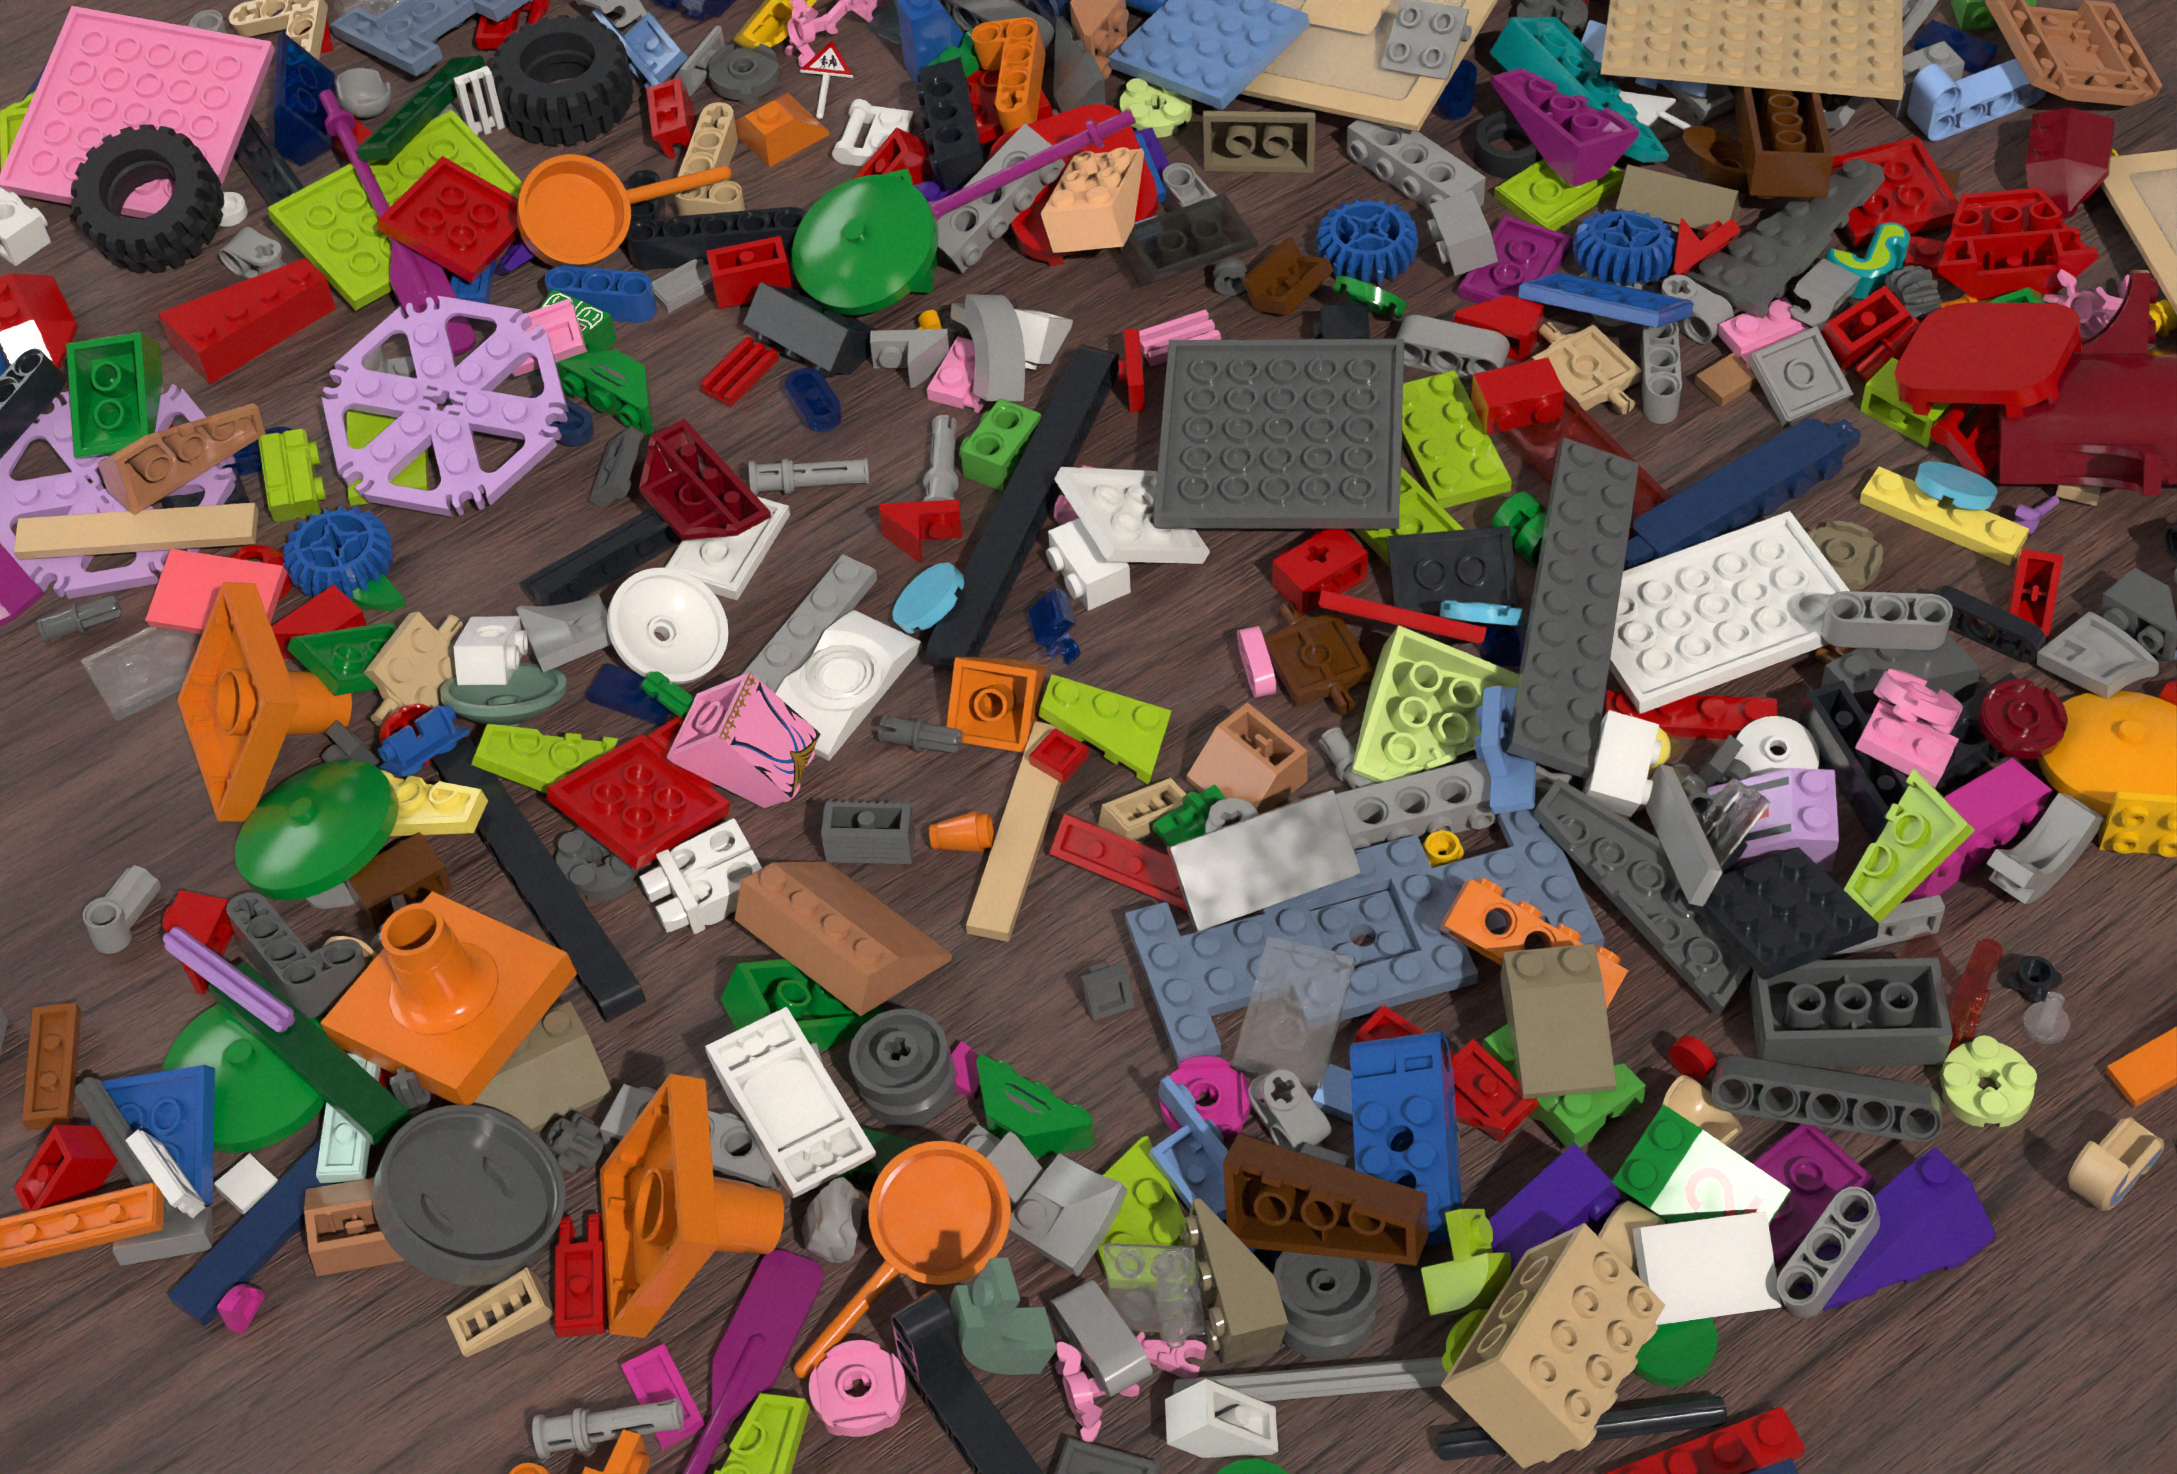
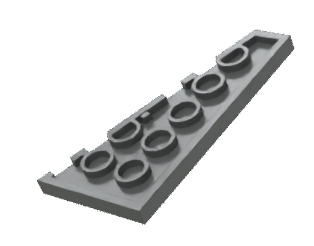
M1859 158L1847 162L1842 169L1830 176L1827 198H1814L1812 200L1794 199L1790 201L1785 208L1770 218L1759 222L1757 227L1747 234L1730 242L1728 247L1713 257L1702 261L1697 268L1686 276L1714 294L1724 297L1731 306L1763 319L1770 311L1768 303L1774 297L1781 298L1787 292L1786 283L1792 277L1802 275L1832 241L1830 233L1836 227L1843 228L1850 220L1848 213L1854 207L1862 206L1886 180L1882 166Z
M1558 778L1536 806L1533 817L1719 1017L1752 967L1686 902L1687 898L1658 838Z

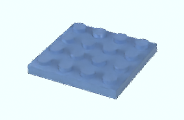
M1168 0L1164 6H1161L1108 58L1110 59L1109 63L1112 69L1223 110L1310 24L1307 13L1270 0Z

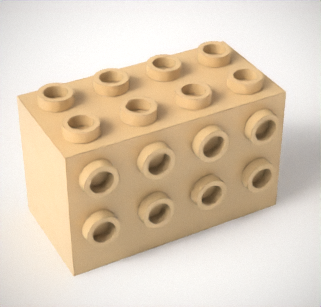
M1583 1223L1524 1253L1441 1384V1387L1522 1468L1541 1461L1549 1463L1561 1453L1571 1449L1575 1451L1582 1450L1593 1440L1597 1433V1429L1594 1426L1601 1414L1605 1413L1615 1403L1618 1397L1615 1390L1621 1380L1628 1376L1636 1367L1638 1359L1635 1356L1639 1349L1656 1333L1658 1325L1655 1322L1664 1309L1665 1304Z

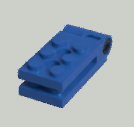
M1444 1031L1352 1043L1350 1046V1066L1353 1079H1351L1355 1171L1427 1193L1429 1235L1424 1246L1450 1243L1445 1212L1463 1208L1454 1071L1447 1037Z

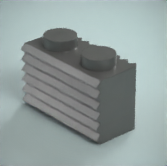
M831 800L825 802L821 837L826 862L912 864L915 828L911 804L905 802L902 805L899 801L895 804L891 801L886 804L880 801L876 804L874 801L867 803L865 800L860 804L856 800L852 803L848 800L843 803L839 800L834 803Z

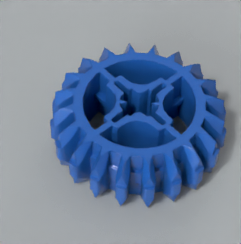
M1370 197L1366 202H1360L1354 198L1350 205L1340 202L1338 209H1329L1327 217L1321 219L1318 234L1316 235L1319 258H1329L1335 277L1339 275L1346 276L1365 283L1375 281L1379 286L1385 278L1395 281L1397 274H1406L1408 266L1413 265V261L1416 258L1419 240L1415 221L1411 220L1409 212L1401 211L1398 204L1388 206L1385 199L1379 203L1373 202Z
M1621 208L1619 211L1612 212L1607 209L1604 211V214L1592 213L1591 218H1584L1582 225L1578 226L1574 237V260L1579 263V269L1587 271L1590 277L1598 276L1602 282L1608 280L1616 285L1618 283H1626L1629 287L1632 283L1646 285L1647 281L1658 282L1660 277L1668 276L1669 270L1673 268L1677 243L1676 233L1672 232V226L1663 224V219L1651 218L1650 213L1640 214L1636 213V210L1628 212Z
M341 504L337 511H330L325 507L324 513L317 516L310 513L309 521L297 522V531L289 532L288 543L283 545L285 569L290 576L292 584L295 585L296 589H301V592L306 597L313 595L316 597L332 585H335L352 601L351 596H353L354 589L359 587L360 590L366 591L368 589L367 582L370 580L374 582L380 581L381 574L389 575V564L393 563V542L385 524L382 523L381 519H376L371 510L363 513L358 506L347 511Z

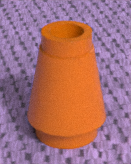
M979 810L938 822L937 824H930L929 838L932 849L983 853L985 848L993 847L995 835L990 813L981 814Z

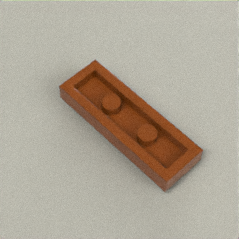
M77 1002L32 1007L22 1122L27 1130L54 1127V1125H72L82 1013Z

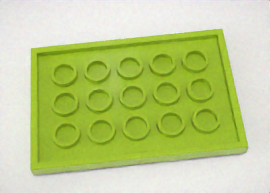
M452 109L431 120L392 159L367 161L390 207L442 156L518 199L523 182ZM352 163L268 207L269 218L304 256L326 276L329 283L355 311L393 290L390 285L392 243L387 234L377 229L379 217Z

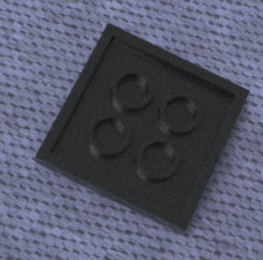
M1799 847L1720 876L1703 907L1689 904L1763 980L1874 939L1878 935L1879 923Z

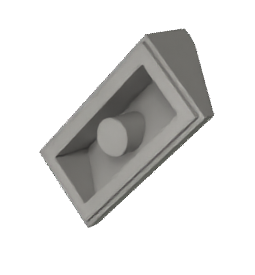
M719 25L715 26L674 78H681L689 97L709 75L708 65L711 57L719 49L725 47L722 28Z
M211 1206L204 1208L194 1218L190 1217L186 1212L180 1211L173 1215L171 1220L164 1222L163 1230L114 1241L113 1254L120 1266L212 1250Z

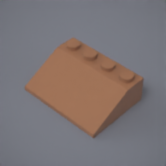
M773 862L741 880L734 920L860 1016L939 969L952 959V954L829 862Z

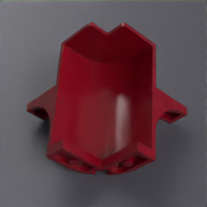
M2130 270L2127 290L2118 310L2102 329L2083 341L2082 352L2072 353L2057 382L2059 397L2052 405L2042 401L2038 404L2022 408L2024 417L2007 418L2005 404H1999L1997 480L1999 484L2102 486L2135 491L2143 496H2161V485L2177 484V350H2148V344H2155L2156 320H2149L2150 304H2156L2158 296L2157 279H2151V272L2148 270Z

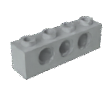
M1358 119L1347 126V154L1354 161L1361 163L1376 173L1380 179L1389 182L1408 198L1415 200L1430 212L1429 204L1473 190L1479 206L1481 207L1484 204L1486 177L1418 131Z
M1024 123L963 188L1052 145ZM1062 158L943 215L937 221L938 246L936 251L959 271L964 273L970 265L979 261L984 250L996 238L1001 237L1007 231L1009 224L1022 211L1032 205L1035 197L1042 189L1057 179L1062 168L1066 165ZM1001 197L999 201L991 204L996 198ZM975 224V226L972 229L966 231V229L969 226Z
M1478 759L1335 794L1354 851L1416 834L1420 842H1422L1431 833L1439 830L1449 831L1454 834L1470 829H1484L1494 823H1498L1499 814H1493L1490 808V773L1486 762H1479Z
M623 1084L600 1127L607 1152L612 1153L656 1094V1090L649 1087H640L638 1089ZM708 1111L713 1176L780 1191L782 1184L768 1166L747 1123L731 1113L717 1114ZM748 1151L743 1156H734L738 1152Z

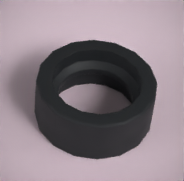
M1500 111L1488 115L1480 121L1475 130V161L1482 170L1492 176L1512 178L1543 158L1511 111ZM1501 138H1514L1522 140L1529 146L1518 151H1504L1495 148L1490 143Z

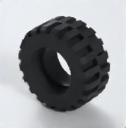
M558 15V18L548 19V17L540 18L537 23L532 25L527 23L520 27L519 32H512L504 40L505 44H500L491 61L490 70L505 125L510 127L511 131L521 138L525 136L526 140L535 144L544 142L549 147H557L558 144H566L568 147L577 145L576 142L583 140L586 143L596 139V135L600 133L605 135L610 132L614 127V123L619 124L633 101V83L623 42L620 41L619 36L613 30L607 29V26L596 20L590 22L587 17L577 15L576 18H570L568 15ZM574 78L565 82L552 83L557 80Z
M142 124L138 130H134L132 126L120 129L121 134L114 137L111 134L101 139L103 144L97 149L93 146L86 153L87 161L85 164L80 162L75 172L79 179L73 180L71 185V195L74 197L71 202L72 211L77 217V223L105 258H109L113 264L121 268H128L129 266L133 272L144 273L147 271V268H150L153 273L166 271V266L173 265L176 268L185 264L184 259L190 255H193L195 258L203 251L201 248L205 241L210 243L216 232L213 230L214 225L219 226L221 224L223 213L220 208H223L225 204L224 194L220 189L222 184L219 177L198 146H195L191 139L183 133H176L174 129L166 126H159L157 130L153 124ZM158 178L176 180L173 194L161 210L142 219L128 220L121 218V211L125 200L139 185Z

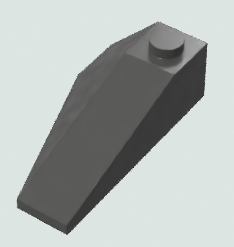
M1064 16L1056 17L1053 116L1084 105L1096 103L1106 105L1104 78L1091 52H1084V43L1081 39H1076L1075 31Z

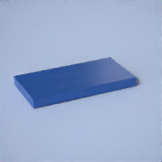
M1560 272L1523 282V284H1520L1518 298L1655 328L1692 316L1694 302H1691V300Z

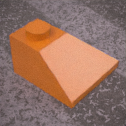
M789 93L735 120L738 138L769 167L829 136L828 129Z
M955 657L946 727L960 729L963 732V743L1024 753L1034 722L1038 720L1043 699L1047 665L1000 658Z

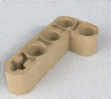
M715 102L707 105L702 110L678 177L720 166L729 167L738 142L734 111L730 105ZM725 180L674 193L678 216L745 211L742 188L733 181Z

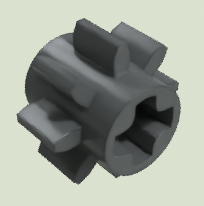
M575 1113L571 1122L565 1118L555 1122L548 1133L546 1145L554 1154L560 1168L574 1174L578 1165L588 1169L595 1164L602 1152L604 1141L603 1138L597 1135L600 1127L595 1125L594 1121Z

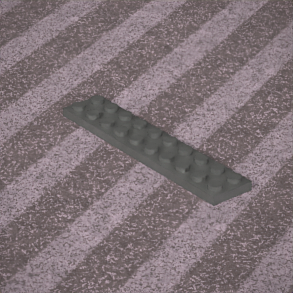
M1564 437L1557 450L1506 752L1588 779L1595 765L1594 758L1599 738L1639 463Z

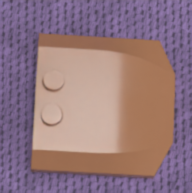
M1985 0L1992 16L2032 86L2071 101L2134 106L2155 98L2163 87L2114 3L2083 0L2077 11L2028 6L2025 0Z

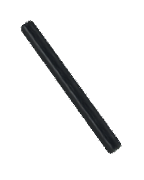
M1717 1395L1609 1409L1601 1414L1594 1426L1597 1429V1433L1591 1442L1723 1425L1726 1423L1727 1418L1725 1402L1721 1396ZM1481 1426L1440 1431L1436 1436L1437 1452L1440 1459L1444 1461L1507 1453Z

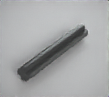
M91 1076L84 1078L82 1083L76 1085L75 1094L133 1186L154 1182L126 1142V1139L133 1134V1131L101 1081ZM164 1196V1222L171 1220L172 1216L179 1212L178 1207L174 1208Z

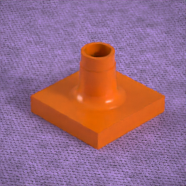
M222 583L177 702L217 821H246L258 804L285 737L326 733L337 720L347 727L351 717L352 696L351 693L335 696L311 672L287 670L256 583Z
M431 891L422 903L404 906L395 911L386 920L381 930V942L384 948L320 1024L327 1036L340 1048L397 1075V1069L406 1067L407 1072L416 1073L422 1088L456 1105H472L576 976L577 972L567 952Z
M669 1074L600 1169L609 1334L645 1338L714 1252L738 1254L749 1252L768 1255L775 1249L780 1239L784 1222V1203L782 1195L777 1189L756 1187L751 1183L713 1176L705 1079Z

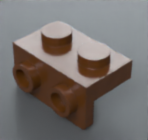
M1286 238L1243 278V284L1255 311L1288 315L1297 310L1299 304L1311 292L1320 288L1322 282L1334 270L1329 258L1301 256L1293 238Z

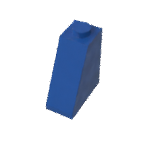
M897 0L904 67L915 83L919 84L921 83L919 68L927 67L930 62L951 45L960 48L965 33L939 0Z

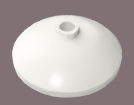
M673 568L642 570L622 583L609 605L607 625L611 642L621 659L632 670L643 677H646L651 671H659L669 678L670 684L673 682L677 685L690 683L707 675L717 665L725 652L728 642V623L724 609L708 586L686 572ZM654 632L661 633L665 641L657 639Z

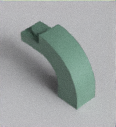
M1008 1257L990 1258L973 1285H955L950 1298V1308L956 1323L957 1334L965 1358L979 1369L1007 1375L1040 1374L1056 1351V1343L1045 1307L1016 1308L1020 1297Z

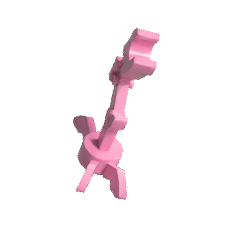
M790 0V4L794 7L792 18L788 21L790 45L786 47L784 53L789 56L799 50L801 55L798 57L799 66L802 68L815 55L808 43H812L815 40V33L824 30L830 34L838 33L835 27L836 23L851 10L864 18L868 23L876 24L878 20L872 16V11L878 6L886 8L887 3L884 0H839L828 14L815 18L819 13L814 8L807 7L808 4L804 0Z
M2060 270L2057 277L2060 283L2067 288L2069 297L2066 295L2046 294L2043 297V301L2065 305L2074 309L2079 316L2080 324H2085L2094 335L2104 327L2096 318L2104 317L2105 320L2110 321L2118 310L2127 290L2129 275H2126L2119 285L2118 293L2120 298L2106 294L2100 286L2096 288L2094 293L2085 290L2079 292L2076 278L2068 272Z
M1143 1332L1136 1336L1149 1362L1156 1365L1157 1368L1177 1375L1182 1379L1199 1377L1200 1367L1187 1363L1185 1359L1195 1357L1204 1360L1206 1354V1345L1197 1340H1186L1165 1336L1164 1340H1145ZM1058 1342L1056 1352L1059 1360L1055 1363V1369L1059 1375H1063L1062 1383L1069 1407L1076 1421L1083 1426L1080 1430L1081 1440L1092 1444L1101 1428L1102 1422L1100 1417L1103 1413V1409L1094 1404L1093 1398L1106 1395V1393L1095 1378L1087 1379L1086 1374L1083 1371L1080 1372L1082 1353L1067 1343ZM1135 1384L1123 1390L1120 1394L1128 1397L1138 1396L1139 1386Z

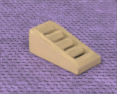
M1170 777L1102 804L1098 825L1142 843L1156 834L1153 831L1154 822L1183 805L1182 798L1186 793ZM1164 796L1171 805L1167 806L1160 798Z
M525 1267L450 1313L446 1318L462 1354L467 1358L547 1321L555 1316V1308L539 1276L528 1267ZM529 1294L532 1302L525 1305L522 1296ZM511 1302L515 1311L511 1315H508L504 1304ZM491 1310L498 1322L491 1326L486 1315ZM474 1318L481 1331L475 1337L467 1322Z

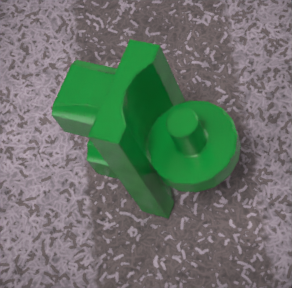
M1215 784L1200 794L1191 791L1183 796V805L1153 823V831L1166 843L1167 847L1205 834V825L1209 818L1210 807L1226 798Z

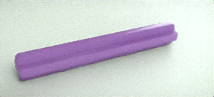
M173 927L169 933L164 934L162 940L168 952L276 1032H285L289 1026H293L295 1022L293 1009L181 927Z

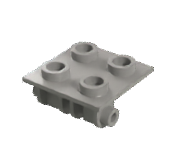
M1401 0L1380 68L1448 80L1459 43H1462L1463 40L1468 41L1471 37L1472 28L1466 25L1469 9L1417 0Z

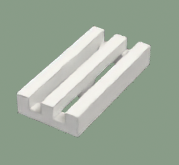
M488 66L453 78L464 122L477 136V133L481 131L485 135L492 133L491 127L494 126L498 130L505 128L493 76ZM480 78H483V83L492 115L489 118L487 115L479 83ZM469 82L471 83L480 119L478 122H474L465 86Z
M140 1130L135 1131L126 1139L130 1148L171 1206L174 1208L178 1207L181 1212H186L192 1218L206 1208L204 1201L162 1142Z

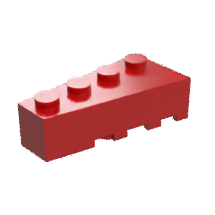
M306 258L160 312L158 316L169 345L211 385L332 312L336 307L326 276Z

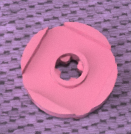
M1888 669L1887 672H1884L1873 693L1879 698L1895 704L1892 711L1897 716L1916 723L1920 717L1927 720V723L1933 728L1947 734L1951 733L1963 710L1962 704L1941 688L1938 693L1926 687L1928 681L1905 671Z
M867 1340L841 1343L826 1353L827 1358L820 1363L818 1369L816 1366L813 1369L809 1380L810 1399L816 1416L824 1423L829 1433L850 1437L868 1436L884 1428L892 1427L898 1422L907 1396L905 1374L900 1361L892 1353L891 1356L888 1352L881 1350L879 1344ZM857 1379L862 1380L864 1386H871L870 1390L860 1397H854L852 1394L845 1392V1390L853 1387V1381Z

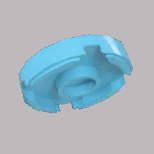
M1924 462L1919 465L1915 478L1916 485L1927 495L1937 500H1942L1943 495L1954 499L1952 504L1956 505L1955 507L1962 509L1986 510L1991 507L1997 496V488L1989 480L1977 473L1952 464Z
M949 562L939 563L926 569L904 589L896 601L892 612L893 621L907 633H914L916 627L921 631L932 627L955 605L958 597L954 593L957 588L962 590L964 587V578L961 572Z
M1444 600L1441 602L1440 617L1502 625L1522 626L1524 611L1522 608L1478 602L1458 603L1456 600Z

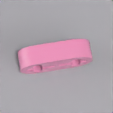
M1255 626L1237 630L1239 651L1254 698L1276 694L1274 670L1260 627Z

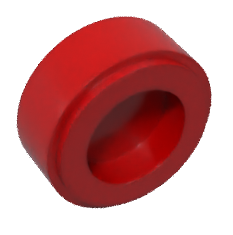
M1681 1036L1668 1051L1669 1058L1674 1067L1683 1075H1687L1696 1081L1704 1080L1716 1065L1715 1057L1710 1048L1701 1040L1692 1036Z

